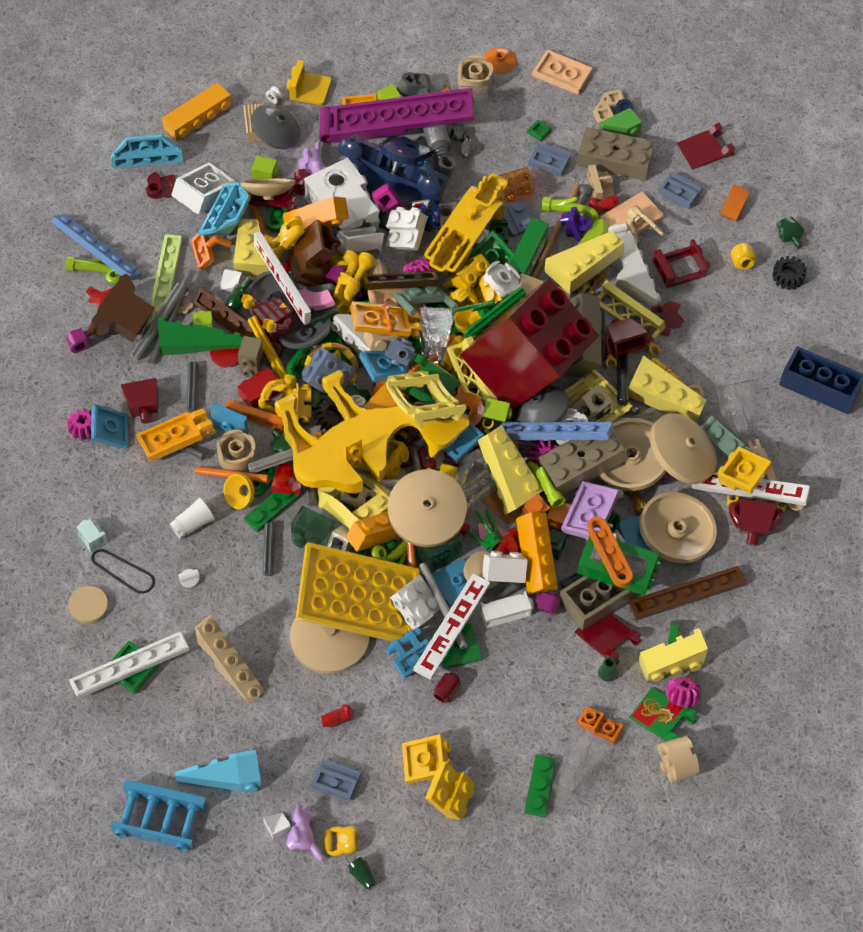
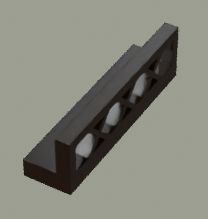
M435 271L363 275L362 296L369 297L367 290L439 286V278Z

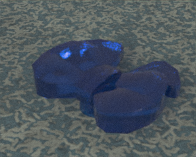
M434 203L430 212H427L426 205L424 204L418 207L427 216V224L435 226L439 223L441 207L438 204Z

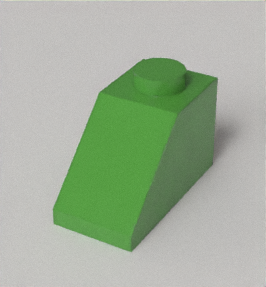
M629 108L602 121L600 130L636 137L641 132L642 121Z

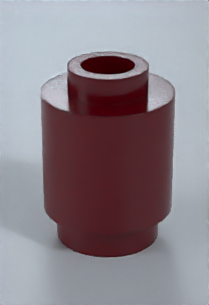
M452 672L444 673L434 688L433 696L438 701L447 703L461 686L460 678Z

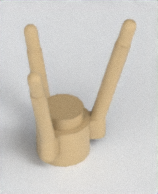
M633 206L627 211L629 218L626 221L630 225L633 235L636 236L637 243L640 240L634 223L639 225L644 220L661 236L664 235L638 206Z

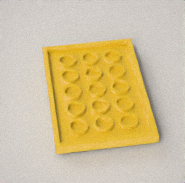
M308 542L305 545L296 620L388 641L399 640L405 636L407 631H412L413 629L406 623L405 618L394 606L390 597L415 577L419 576L420 569Z

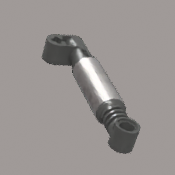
M406 72L402 75L397 86V91L404 97L434 93L431 78L425 73ZM446 124L423 127L427 145L429 148L434 149L433 157L436 165L434 171L450 178L457 164L450 153L451 143Z

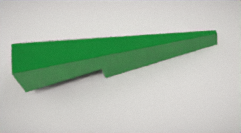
M159 317L158 320L159 346L163 355L240 348L244 338L240 336V333L235 332L234 335L223 333L222 329L198 324H194V326L183 325L182 321L176 320L175 323L165 321V317Z

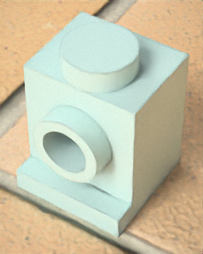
M91 519L84 520L77 526L78 534L90 552L107 543L105 532H102L98 524L94 525Z

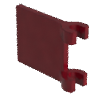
M720 122L704 132L677 142L679 149L692 170L721 158L735 155V147L732 143L722 149L716 139L717 136L723 135L721 131L723 127Z
M297 180L291 189L283 194L274 196V199L264 200L263 196L252 194L249 204L283 207L289 212L293 211L298 207L297 205H292L295 204L297 199L296 197H291L293 192L300 196L305 194V189L300 188L304 186V180Z
M608 614L583 631L580 627L574 631L575 634L604 658H614L616 665L620 662L618 660L620 655L614 650L624 640L628 639L634 646L641 642L639 639L641 634L628 628L611 614Z

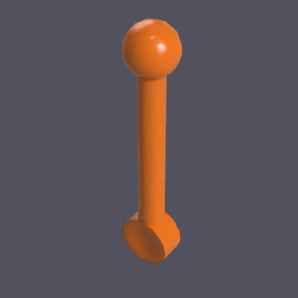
M383 304L382 310L386 316L387 331L393 332L394 327L391 325L388 312L390 306Z

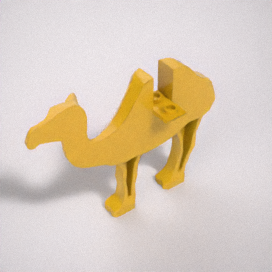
M341 370L324 377L322 384L323 389L335 402L338 411L342 414L345 421L332 427L319 440L311 436L299 425L294 412L297 407V397L294 394H290L275 403V411L283 421L285 440L293 449V469L296 480L307 487H332L347 493L363 491V480L353 469L361 463L367 467L378 482L385 477L386 447L394 434L401 428L406 426L417 428L429 446L430 457H435L441 449L453 444L457 437L469 427L470 423L468 415L463 414L458 421L454 419L437 421L433 418L432 421H423V427L412 421L399 406L371 410L360 408L354 403L352 397L342 389L344 374Z

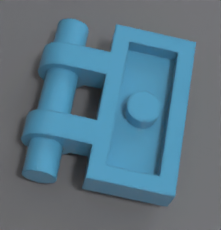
M418 627L412 631H407L405 636L399 640L392 641L390 646L385 648L388 655L394 652L398 655L392 662L402 678L414 672V666L429 644L427 639L419 642L416 638L422 634ZM410 642L413 647L405 652L402 647Z

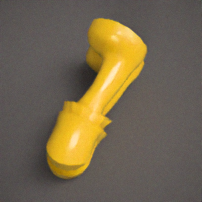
M294 216L285 222L277 237L273 238L269 235H264L279 261L285 251L295 246L298 239L305 232L300 216Z
M346 250L343 254V259L348 264L345 273L340 272L341 277H338L334 298L337 300L345 298L346 301H352L360 291V281L363 275L373 267L376 260L369 253L362 252L358 256L355 252Z

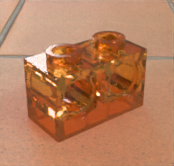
M528 167L498 175L508 181L507 187L500 198L503 202H512L518 197H528L535 193V181Z

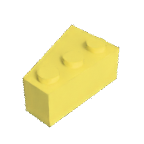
M241 218L238 224L233 264L234 271L242 272V275L258 276L263 272L270 271L254 246V233L260 231L257 219Z
M700 628L693 630L695 634L684 639L682 635L676 637L677 641L665 646L662 643L640 652L639 662L646 680L657 682L662 680L664 676H678L683 671L689 669L691 671L699 670L704 665L708 650Z

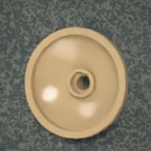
M262 178L241 181V186L254 195L263 196L264 200L274 199V196L287 192L295 185V180L286 178Z

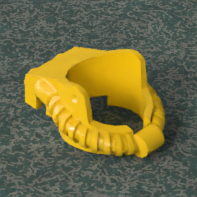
M286 374L284 379L270 381L262 390L258 400L260 409H264L269 413H276L275 404L272 406L267 405L266 400H269L273 390L282 391V397L278 398V400L293 394V388H296V377Z

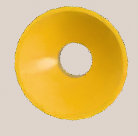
M233 474L225 481L224 497L232 508L243 509L252 503L255 490L253 483L246 475ZM244 485L248 487L249 492L247 496L243 493Z

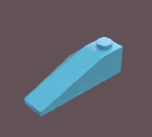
M256 750L231 754L229 759L225 761L215 759L205 767L195 765L175 772L176 781L181 784L246 791L247 793L256 792L258 788H262Z

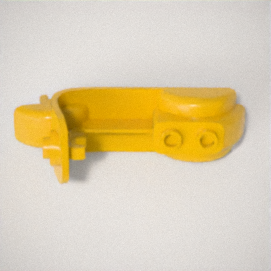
M490 174L488 177L483 176V180L479 182L478 188L471 186L425 251L424 256L430 260L429 264L434 270L443 274L459 271L469 258L475 242L490 220L503 219L505 203L499 199L507 187V180L496 174Z

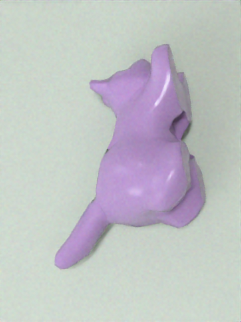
M317 141L315 147H305L303 157L299 160V168L309 170L310 175L327 168L322 161V154L320 152L321 141Z
M297 803L295 811L292 812L290 821L292 828L287 836L286 845L292 851L295 849H310L313 855L322 861L324 858L314 843V836L310 827V822L314 821L317 813H312L306 808H302L300 803Z

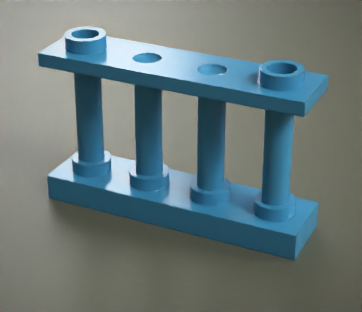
M125 779L123 789L128 796V800L120 823L111 822L112 832L121 838L132 836L175 846L177 850L182 852L193 850V840L189 839L196 813H199V811L205 812L206 797ZM139 797L145 798L148 801L140 828L128 825L135 802ZM159 802L167 803L168 809L161 831L148 830L156 804H159ZM179 806L188 810L180 837L169 835L175 811Z

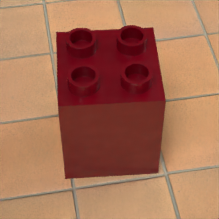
M549 278L501 314L459 355L499 401L510 403V408L514 409L559 378L600 335L594 330L591 322L583 317L569 301L566 293L561 288H558Z

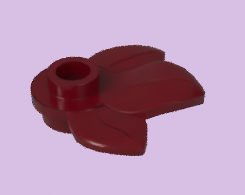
M153 172L148 176L146 194L149 198L173 197L171 195L175 184L174 175L160 177L157 172Z
M669 301L663 306L656 305L651 308L650 311L654 314H662L660 318L664 320L665 328L660 334L669 336L671 328L684 326L683 318L677 313L681 306L679 303Z

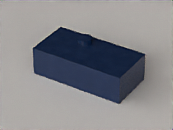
M796 346L783 370L779 385L849 414L862 389L863 373Z

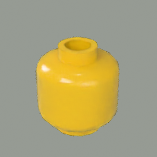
M747 243L737 244L730 253L734 265L740 270L750 269L757 260L753 248Z

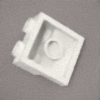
M402 207L391 210L386 225L390 231L385 246L389 249L418 250L427 216L420 209L414 207L411 208V211H407Z
M421 575L415 577L390 597L394 606L401 612L406 623L412 629L421 626L440 610L432 591Z

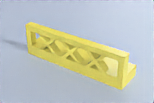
M608 280L602 284L603 291L598 297L600 298V307L620 319V321L625 320V318L640 317L642 325L652 326L656 329L652 335L654 340L664 330L665 323L660 317ZM607 294L612 297L613 304L605 305L601 300ZM616 307H626L627 314L619 315L616 313Z
M471 336L465 338L462 343L447 347V351L464 393H472L478 396L485 406L487 398L497 400V397L463 359L455 356L453 351L461 348L463 352L474 341ZM462 365L470 369L469 377L462 374ZM469 382L476 385L478 389L476 394L469 391Z

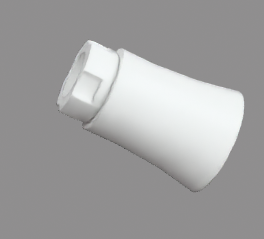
M198 498L188 509L177 516L170 523V526L181 539L201 526L215 520L203 500Z

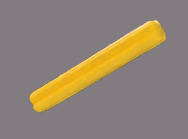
M257 316L249 318L248 323L256 338L262 340L263 351L278 379H284L287 372L262 328Z

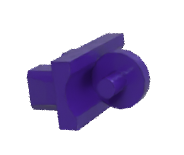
M571 207L570 213H562L561 224L567 225V237H575L577 242L581 241L583 232H587L592 227V220L589 217L580 216L577 207Z

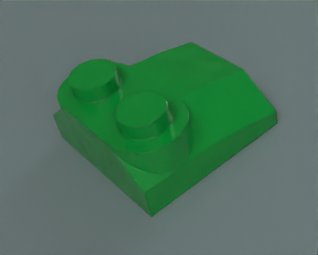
M492 230L472 250L469 258L482 254L490 265L496 261H500L499 264L504 265L505 263H510L514 252L504 241V238L496 233L495 230Z

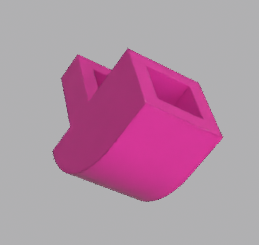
M390 183L372 192L373 199L382 212L386 211L390 215V211L396 210L397 207L406 209V206Z

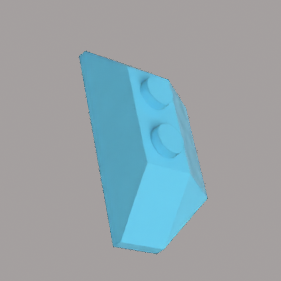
M163 134L126 137L111 155L113 168L184 162L182 149Z
M238 182L223 185L198 232L200 236L228 235L239 223L251 197Z

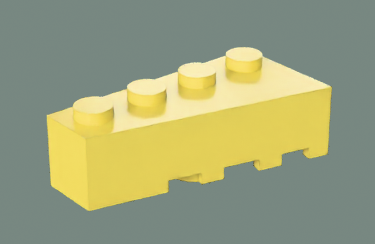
M610 231L546 258L545 272L567 293L571 294L621 257L625 242L613 231Z
M644 355L628 389V397L668 414L684 415L696 423L706 402V399Z
M502 425L477 440L485 462L489 464L491 478L493 481L495 480L498 488L497 494L499 499H502L504 504L503 510L505 515L529 501L537 493L539 494L543 491Z

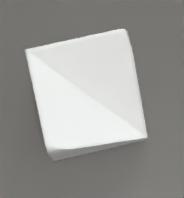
M224 269L220 291L231 293L235 284L242 283V272Z
M283 813L263 818L264 824L273 840L291 831V825Z

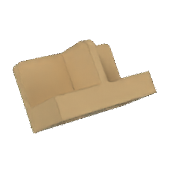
M595 164L588 165L587 176L593 190V198H596L599 202L615 195L612 186L613 177L609 176V172H597Z

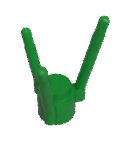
M489 300L484 303L455 308L452 311L459 312L471 309L473 312L477 311L479 316L482 317L494 308L496 304Z
M475 509L476 515L488 531L484 537L486 540L483 541L469 530L466 533L483 545L486 550L491 549L495 551L503 536L500 534L488 509H485V513L493 530L478 509Z

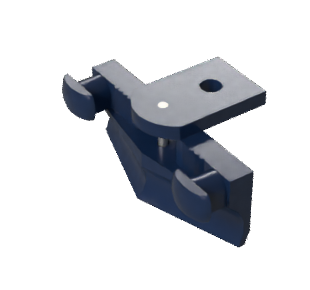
M357 135L350 137L349 141L341 140L338 149L339 153L349 158L351 163L356 164L360 175H364L366 178V188L374 192L383 185L390 183L404 205L412 207V201L432 200L436 205H440L449 177L418 163L431 157L434 149L405 136L384 144L383 147ZM399 163L406 164L404 171L397 169ZM435 206L431 209V214L435 213Z

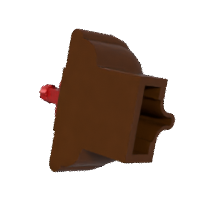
M317 219L304 229L305 232L298 239L296 245L288 249L289 258L283 265L287 273L293 270L296 283L306 287L325 284V277L330 271L329 260L336 255L335 249L341 246V241L332 234L331 225Z
M124 274L116 286L114 285L108 290L99 291L91 286L87 289L86 293L91 296L88 300L89 303H96L98 306L97 313L92 318L87 329L89 336H104L112 329L133 343L137 335L142 331L155 307L134 294L135 285L130 280L128 274Z

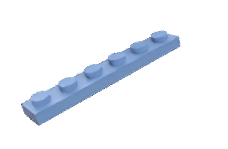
M62 214L53 217L51 223L120 276L128 274L131 281L141 277L142 272L135 265L127 262L122 255L110 249L109 245L101 242L96 235L88 232L83 225L76 223L71 216Z
M502 422L501 424L511 440L603 441L609 440L614 429L612 422Z

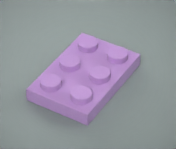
M582 481L561 527L562 532L588 539V521L593 517H602L607 522L619 497V490Z

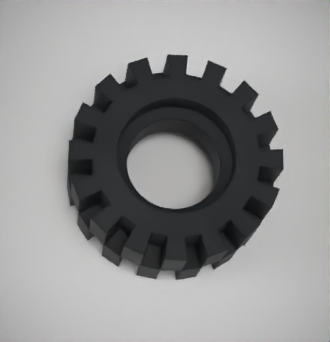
M786 256V259L781 257L780 261H776L772 276L777 286L781 284V288L784 289V286H786L787 290H790V287L793 290L796 287H801L807 273V267H805L804 262L801 263V259L795 260L796 257L792 256V259ZM791 269L795 271L796 276H786L783 271Z
M331 398L323 400L314 414L316 415L314 420H318L316 425H321V431L326 429L325 433L332 427L345 421ZM329 410L334 411L338 415L339 420L336 422L330 420L326 412Z

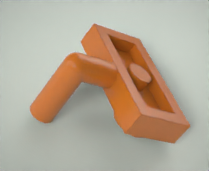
M196 234L190 240L198 269L201 270L206 269L215 261L212 250L213 245L216 243L226 247L231 245V240L217 235L209 239L208 236Z

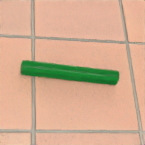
M519 287L468 327L465 330L466 335L474 337L526 295L525 290Z

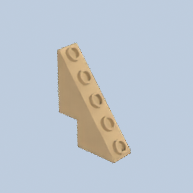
M211 614L195 626L198 644L214 660V666L217 671L249 704L265 692Z

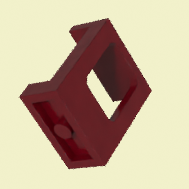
M694 239L690 241V246L666 254H663L661 249L654 251L653 263L667 289L706 277L708 269H710L708 260L704 259L702 249ZM692 256L699 267V271L678 277L670 262Z

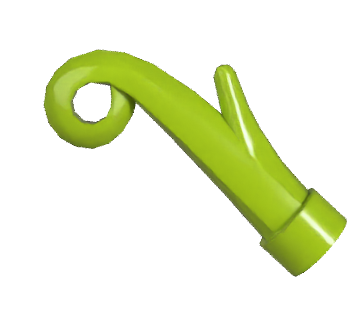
M544 197L542 200V211L570 212L571 207H577L579 213H584V217H589L592 220V224L599 220V215L595 209L579 203H573L578 200L577 197L559 200Z
M72 256L66 257L65 270L67 271L80 270L107 273L106 280L111 284L118 283L122 277L109 266L101 263L102 261L98 258L76 259V257Z
M532 461L527 462L531 472L547 495L548 502L552 508L562 506L566 499L554 487L543 466L539 467Z
M405 540L388 555L385 548L381 545H376L372 550V558L394 562L400 558L398 564L402 565L408 556L407 542Z

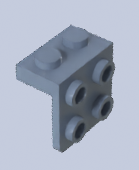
M320 347L313 354L309 366L303 370L301 379L322 393L328 394L323 389L322 379L341 370L344 374V383L341 387L345 390L355 375L356 369Z

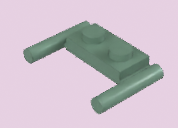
M433 286L402 290L401 294L398 292L393 294V298L411 316L417 313V310L412 306L416 304L444 301L452 310L459 308L441 288L436 289Z
M710 416L701 426L709 439L728 456L735 452L738 446L752 452L713 416Z

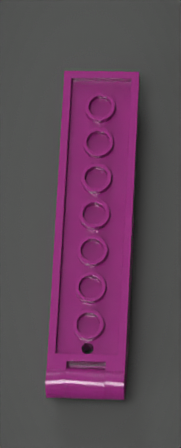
M472 88L331 107L324 106L320 108L319 140L324 143L331 141L339 143L342 139L349 141L350 137L354 135L363 139L406 134V129L474 121Z

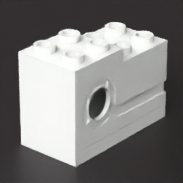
M349 158L304 178L305 199L309 205L330 197H346L349 219L342 221L341 225H331L332 234L335 238H337L338 231L375 226L376 232L379 231L380 220L378 213H380L377 204L370 200L366 190V178L364 175H360L356 164L351 163Z

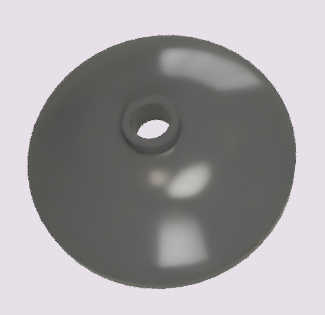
M268 104L257 107L251 116L252 128L264 143L282 150L290 149L296 145L300 138V129L296 120L289 112L279 106Z
M266 271L256 276L247 289V294L251 295L253 300L269 302L272 297H277L286 305L290 304L271 271ZM289 275L290 279L292 280V282H293L294 285L296 286L297 290L299 291L300 288H299L298 284H297V283L294 281V279ZM250 307L249 311L251 315L254 316L252 308Z
M310 309L311 321L304 325L296 312L293 314L295 325L291 327L287 334H282L278 337L280 343L292 349H305L318 344L327 336L331 329L332 323L329 314L324 310Z
M544 387L519 405L516 412L517 422H559L569 409V396L560 387Z

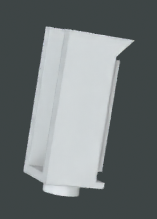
M375 226L338 231L337 239L341 241V246L337 250L343 254L346 250L356 253L378 249L381 252L384 233H375Z
M524 591V595L518 594L487 604L479 602V611L486 629L530 617L532 609H534L532 598H528L526 591Z

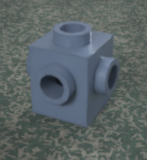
M393 337L385 355L392 359L391 363L401 367L402 364L407 366L409 362L412 363L416 353L414 352L415 348L411 346L412 342L404 338L400 341Z

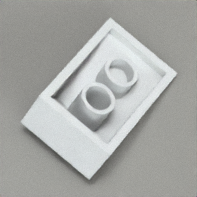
M207 163L178 177L171 196L186 205L193 212L201 214L214 204L223 185L236 181L211 163Z

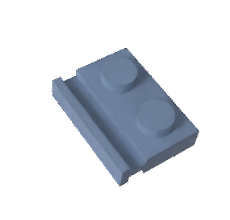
M538 142L528 165L562 176L571 158V153Z
M673 172L670 173L669 177L665 179L658 189L659 194L688 209L702 191L701 186Z
M524 200L507 204L503 220H508V230L511 237L524 234L532 218Z
M322 759L312 781L311 788L350 801L361 772Z

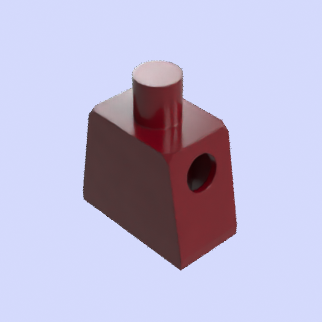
M151 378L121 384L122 394L132 418L140 416L141 423H150L152 421L151 414L158 413L157 379Z

